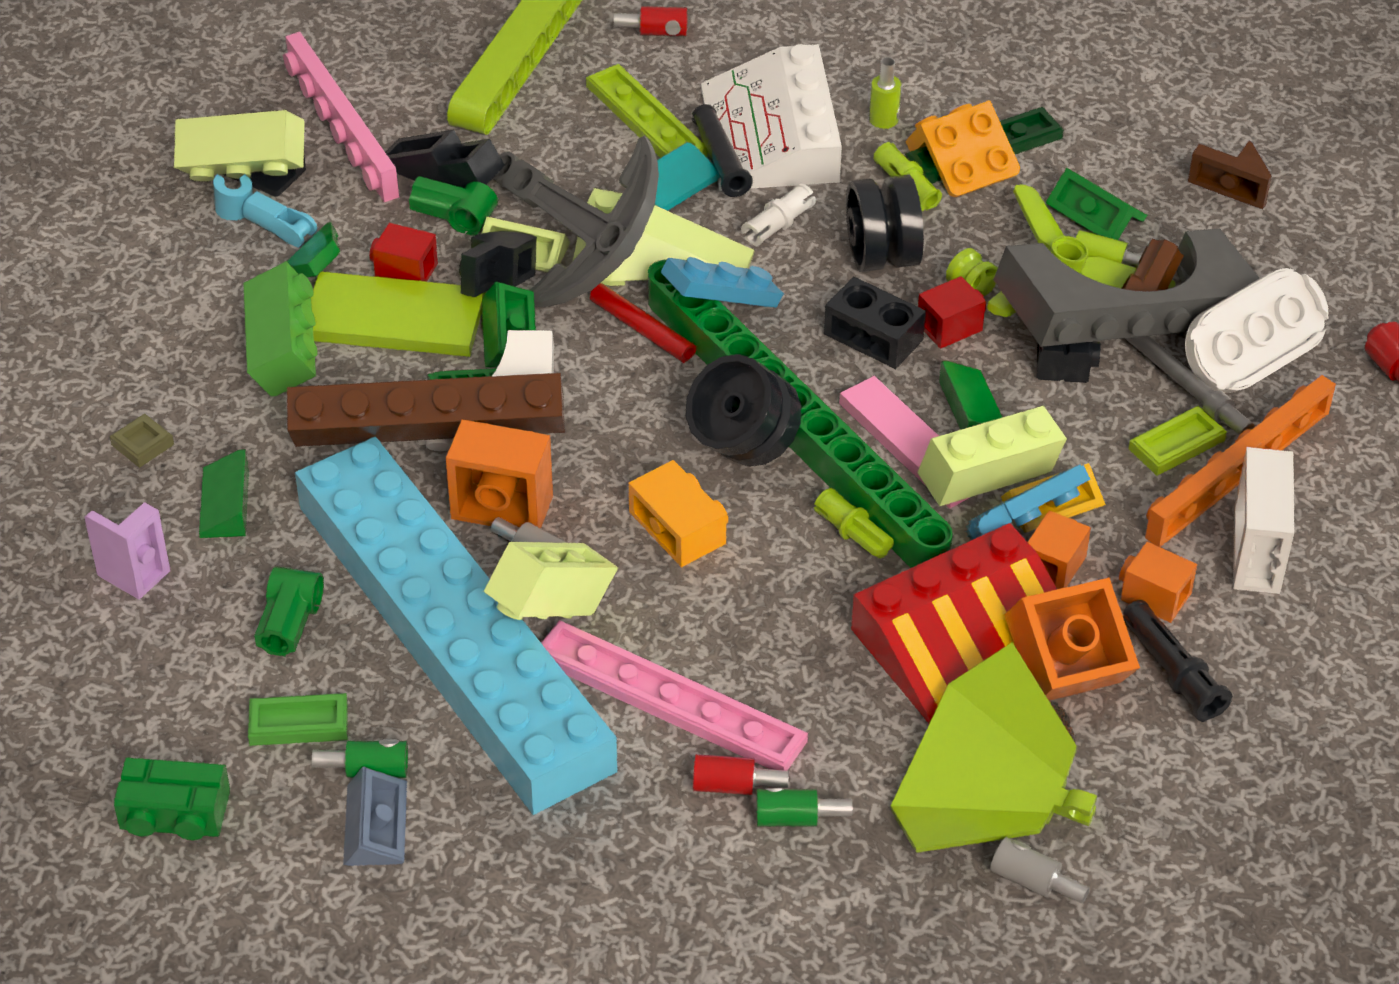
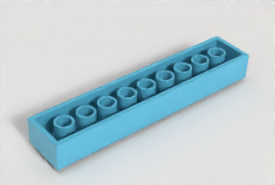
M376 436L295 472L300 509L533 815L617 773V737L523 620L513 619L500 612L496 607L498 602L483 592L490 580L489 577Z

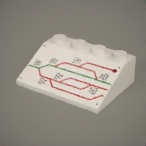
M819 44L778 47L701 83L703 103L715 108L717 116L743 169L749 171L753 178L751 189L795 186L800 183L809 185L840 182L842 146ZM720 178L719 180H717L719 191H722Z

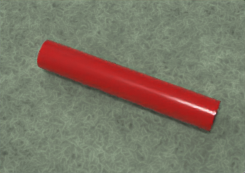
M600 283L592 289L590 300L682 363L687 362L695 355L696 346L605 284Z

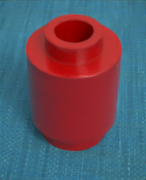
M1380 323L1368 333L1364 349L1369 357L1392 381L1397 380L1399 382V323Z

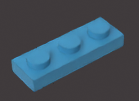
M689 257L687 260L668 258L661 270V273L686 297L776 308L784 295L772 282L773 277L771 274L757 266H750L748 269L735 267L727 262H719V264L705 263L697 258Z

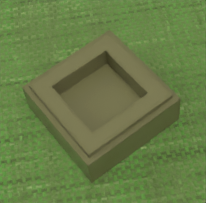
M145 413L110 435L111 446L139 468L174 445L173 435Z

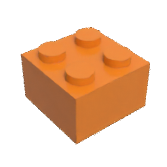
M462 419L446 456L451 519L491 526L493 521L500 517L519 528L526 522L541 528L553 498L550 435Z
M1110 577L1023 597L1004 614L1016 649L1049 701L1121 683L1140 668Z

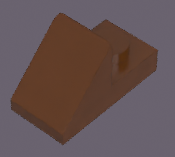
M1251 141L1247 142L1238 157L1199 144L1192 154L1188 182L1263 210L1266 206L1272 175Z

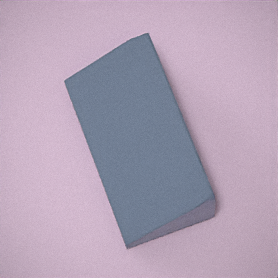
M362 767L347 786L343 865H391L404 863L406 780Z

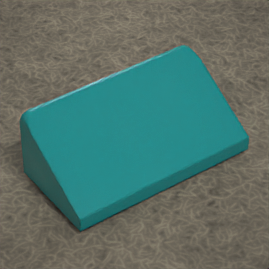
M686 142L657 160L659 178L655 205L668 211L720 179L716 167L692 143Z

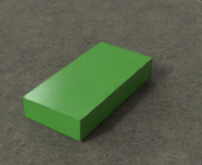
M347 693L251 698L249 700V745L348 740Z

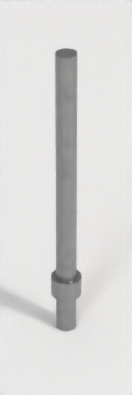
M1150 336L1125 338L1203 404V411L1216 422L1223 421L1238 435L1246 429L1252 430L1255 427L1249 419L1234 408L1235 403L1221 390L1214 391Z

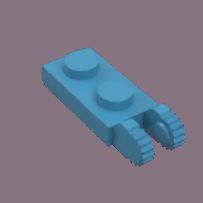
M1079 464L978 515L977 518H972L966 526L967 531L965 532L968 533L967 537L971 541L1011 523L1012 520H1014L1017 527L1042 515L1038 507L1052 500L1057 507L1079 496L1080 493L1077 486L1091 480L1084 465L1081 466Z

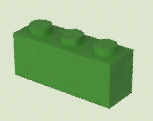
M286 261L243 283L247 373L271 397L287 391V387H296L316 377L315 357L318 355L313 335V327L316 325L311 304V297L314 295L313 287L304 274H298Z

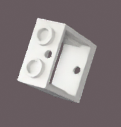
M1247 447L1234 505L1233 589L1280 594L1294 537L1293 452Z

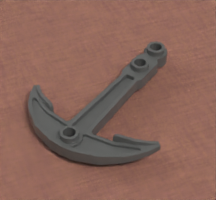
M645 135L637 140L631 159L620 175L619 183L626 189L609 214L602 212L555 185L544 173L526 161L520 160L512 152H504L499 155L505 166L493 180L533 208L540 207L586 242L585 248L567 268L560 263L555 264L530 289V291H534L535 307H550L563 304L594 289L613 273L625 259L631 256L636 244L642 237L654 209L659 178L656 154L651 142Z

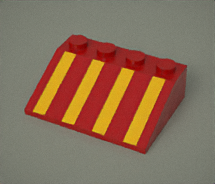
M1008 523L855 593L853 596L851 630L930 724L950 682L1013 642L1004 614L1023 597L1057 590L1038 553L1014 526Z

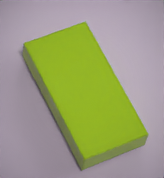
M1198 405L1131 439L1128 449L1158 476L1224 442L1227 431Z

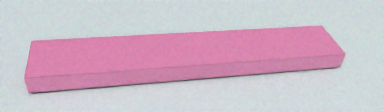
M561 620L556 623L541 642L567 676L742 757L755 758V763L768 769L788 770L807 743V732Z

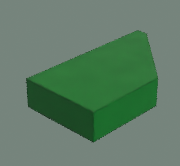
M326 223L287 261L298 274L302 273L306 277H316L339 255L338 233L332 223Z

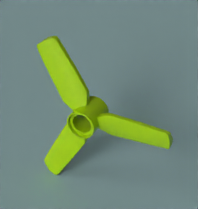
M1024 184L1014 187L1013 193L1038 243H1043L1055 257L1078 273L1100 283L1122 288L1129 275L1134 273L1135 267L1103 257H1088L1089 250L1081 240L1071 236H1064L1036 189ZM1171 281L1168 289L1176 287L1175 281ZM1002 291L989 300L987 304V309L994 315L1008 317L1016 313Z

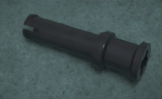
M1137 600L1124 609L1123 619L1125 625L1138 637L1143 646L1169 675L1168 680L1171 689L1176 694H1183L1193 706L1192 712L1196 719L1205 722L1221 715L1229 707L1233 695L1226 686L1218 685L1209 674L1208 664L1201 658L1192 657L1184 649L1177 638L1154 614L1146 601Z

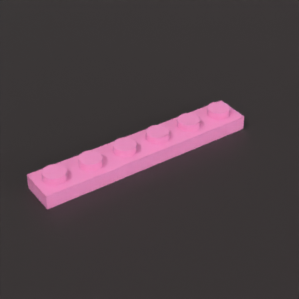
M301 32L285 36L288 53L283 54V59L289 75H297L305 98L312 97L320 120H328L336 143H344L346 146V153L353 167L359 166L362 169L363 179L367 188L370 191L376 190L384 202L399 198L396 167Z

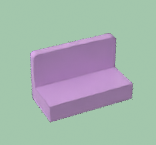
M144 502L119 525L94 511L89 512L84 517L97 575L140 599L170 572L159 510Z

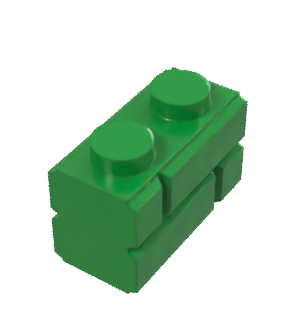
M126 757L121 773V781L118 783L114 798V808L119 829L127 830L129 833L141 837L150 836L154 832L177 834L186 840H199L203 836L219 837L230 795L226 765Z

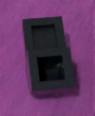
M496 231L471 237V249L461 254L459 264L461 294L475 298L488 291L495 282L516 287L536 275L537 236L520 232Z

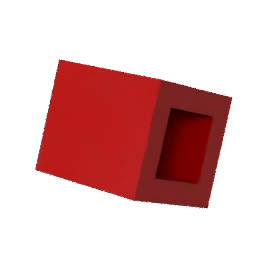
M389 223L380 238L376 237L373 240L370 248L369 258L371 262H374L375 277L427 282L438 265L436 234Z
M962 276L919 294L918 307L926 310L924 332L940 349L983 331L986 301L981 292L974 289Z

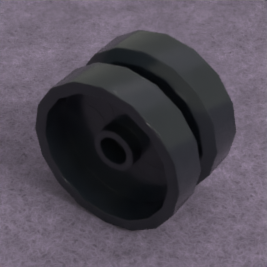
M911 175L889 176L885 178L881 189L873 178L850 181L846 190V221L850 248L858 271L881 270L884 268L888 258L896 268L920 265L924 248L923 219L918 191Z
M735 354L722 356L706 365L693 380L686 398L685 417L690 432L704 446L719 452L722 456L733 462L748 467L766 465L780 457L794 441L801 424V402L796 389L784 377L769 370L765 365L753 358Z

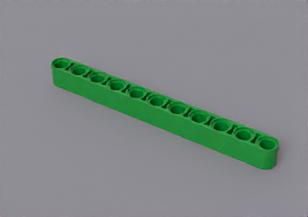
M667 260L656 261L650 265L648 269L649 307L670 329L696 346L695 354L706 365L722 356L740 354L757 360L769 370L784 377L796 389L801 402V424L794 441L789 447L830 488L835 489L856 508H864L868 512V519L893 538L894 545L891 549L910 568L951 550L953 532L948 522L718 300L683 296L661 273Z

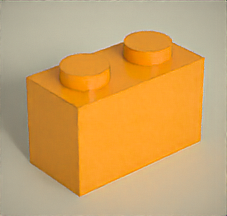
M674 460L628 483L629 513L680 567L726 544L728 515L725 508L718 500H712L701 489L696 477L691 473H686Z

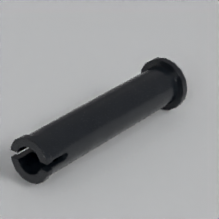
M709 104L696 107L692 112L694 118L691 119L720 175L722 191L729 197H739L746 194L752 187L753 178L749 171L743 169L717 116L715 108Z

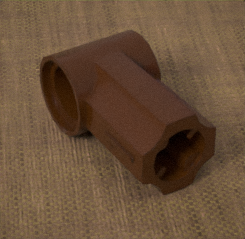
M1152 238L1146 246L1134 273L1129 275L1121 289L1145 292L1167 290L1184 255L1180 253L1178 246L1166 239L1156 240Z

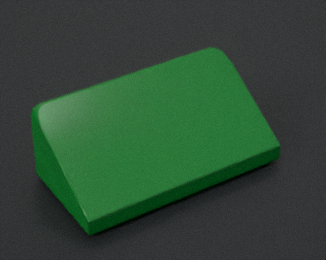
M495 282L483 296L482 314L485 367L499 366L505 351L508 330L536 331L534 291Z
M941 361L939 383L960 430L1003 418L981 370L950 361Z
M246 449L237 450L203 467L199 525L200 538L246 536L249 482Z

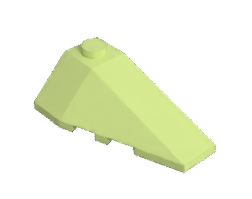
M594 188L587 203L609 214L617 204L622 193ZM655 205L642 237L636 244L631 256L625 259L601 283L609 286L625 285V281L648 280L650 265L656 261L667 260L668 258L687 260V258L693 257L705 263L719 264V262H727L735 267L749 268L754 256V250ZM578 236L573 260L586 246V242Z

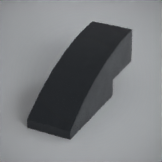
M454 129L399 138L385 151L396 167V173L414 181L420 176L465 188L471 182H481L487 185L505 166L490 138L461 143Z

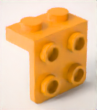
M990 100L972 106L970 103L952 110L949 115L937 118L936 115L927 117L915 124L916 130L905 141L909 151L927 146L947 193L952 197H959L1015 177L1020 172V165Z

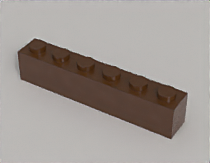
M561 373L287 387V431L295 447L359 444L375 436L380 442L454 439L462 419L541 434L565 433L564 394Z

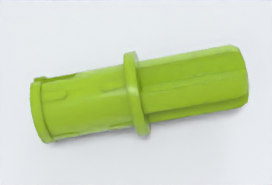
M833 488L824 490L817 497L814 511L832 523L839 530V535L844 540L852 538L877 558L881 559L887 556L888 551L894 545L893 538L868 519V512L864 508H856Z

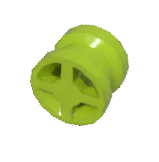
M967 248L959 252L950 262L946 271V280L948 282L962 276L974 289L980 291L984 297L996 286L993 279L998 267L989 261L983 262L979 252L972 248Z

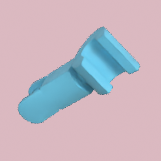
M217 174L214 177L215 211L222 219L239 220L246 218L297 248L304 243V237L307 234L313 235L317 231V224L310 215L286 207L257 191L253 194L252 182L245 174L239 178L240 188L238 189L227 188L224 178Z

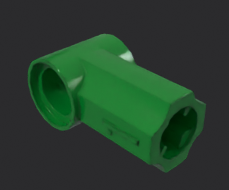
M420 176L413 183L412 192L409 197L410 210L448 220L454 230L463 234L467 231L466 234L470 236L477 235L481 231L486 217H490L498 205V198L493 189L481 182H471L465 188Z
M278 566L272 569L267 584V604L254 635L257 647L262 648L268 654L284 657L296 651L309 614L315 615L319 609L315 605L321 604L324 592L323 574Z

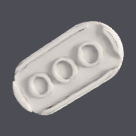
M1293 269L1276 270L1200 313L1190 324L1185 340L1186 357L1192 372L1214 391L1221 390L1223 393L1236 392L1252 386L1317 346L1323 339L1326 331L1323 328L1324 320L1328 319V304L1323 291L1314 279L1306 274L1300 275L1297 272H1293Z

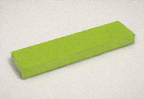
M619 63L586 77V87L639 138L645 135L660 158L686 142L692 143L705 157H708L705 144Z

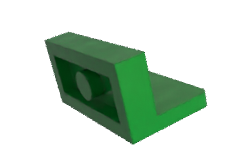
M1067 167L1045 202L1095 234L1115 240L1120 238L1132 216L1142 222L1147 217V214Z

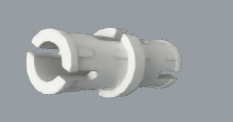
M800 183L782 198L770 200L765 204L764 211L741 226L742 234L747 233L751 229L753 230L744 239L757 247L781 228L784 231L792 226L793 219L815 205V196L810 197L806 201L804 200L813 191L807 185Z

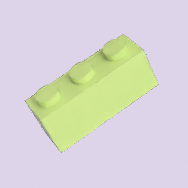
M287 110L175 119L174 168L190 174V179L195 181H213L214 176L217 174H226L227 177L237 179L245 174L250 178L251 172L259 171L272 176L287 175L288 169L303 168L305 120Z
M1041 406L931 438L917 473L938 505L943 506L1051 472L1067 438L1046 408Z
M509 542L483 592L498 602L496 607L500 612L516 620H522L523 617L547 619L548 616H561L571 619L573 616H591L596 611L618 567L584 543Z

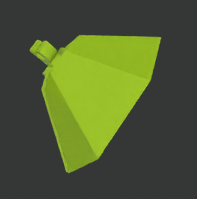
M1013 642L948 684L894 797L891 810L916 853L1002 840L1005 837L1015 838L1040 834L1044 826L1049 824L1054 813L1086 826L1090 825L1094 817L1097 795L1080 789H1072L1070 791L1065 789L1077 745Z

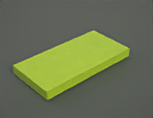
M321 271L318 274L313 289L314 295L311 297L312 312L316 321V325L313 327L314 341L470 357L482 315V298L486 292L474 298L461 294V285Z

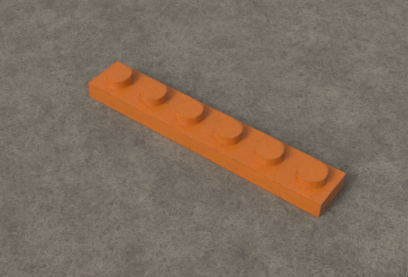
M1321 375L1308 386L1303 385L1299 387L1288 402L1280 408H1272L1260 424L1252 430H1244L1233 445L1224 452H1216L1209 459L1205 467L1196 474L1191 473L1185 476L1178 487L1168 496L1157 498L1147 511L1146 518L1148 519L1145 539L1161 547L1237 487L1247 447L1283 450L1329 414L1336 384Z

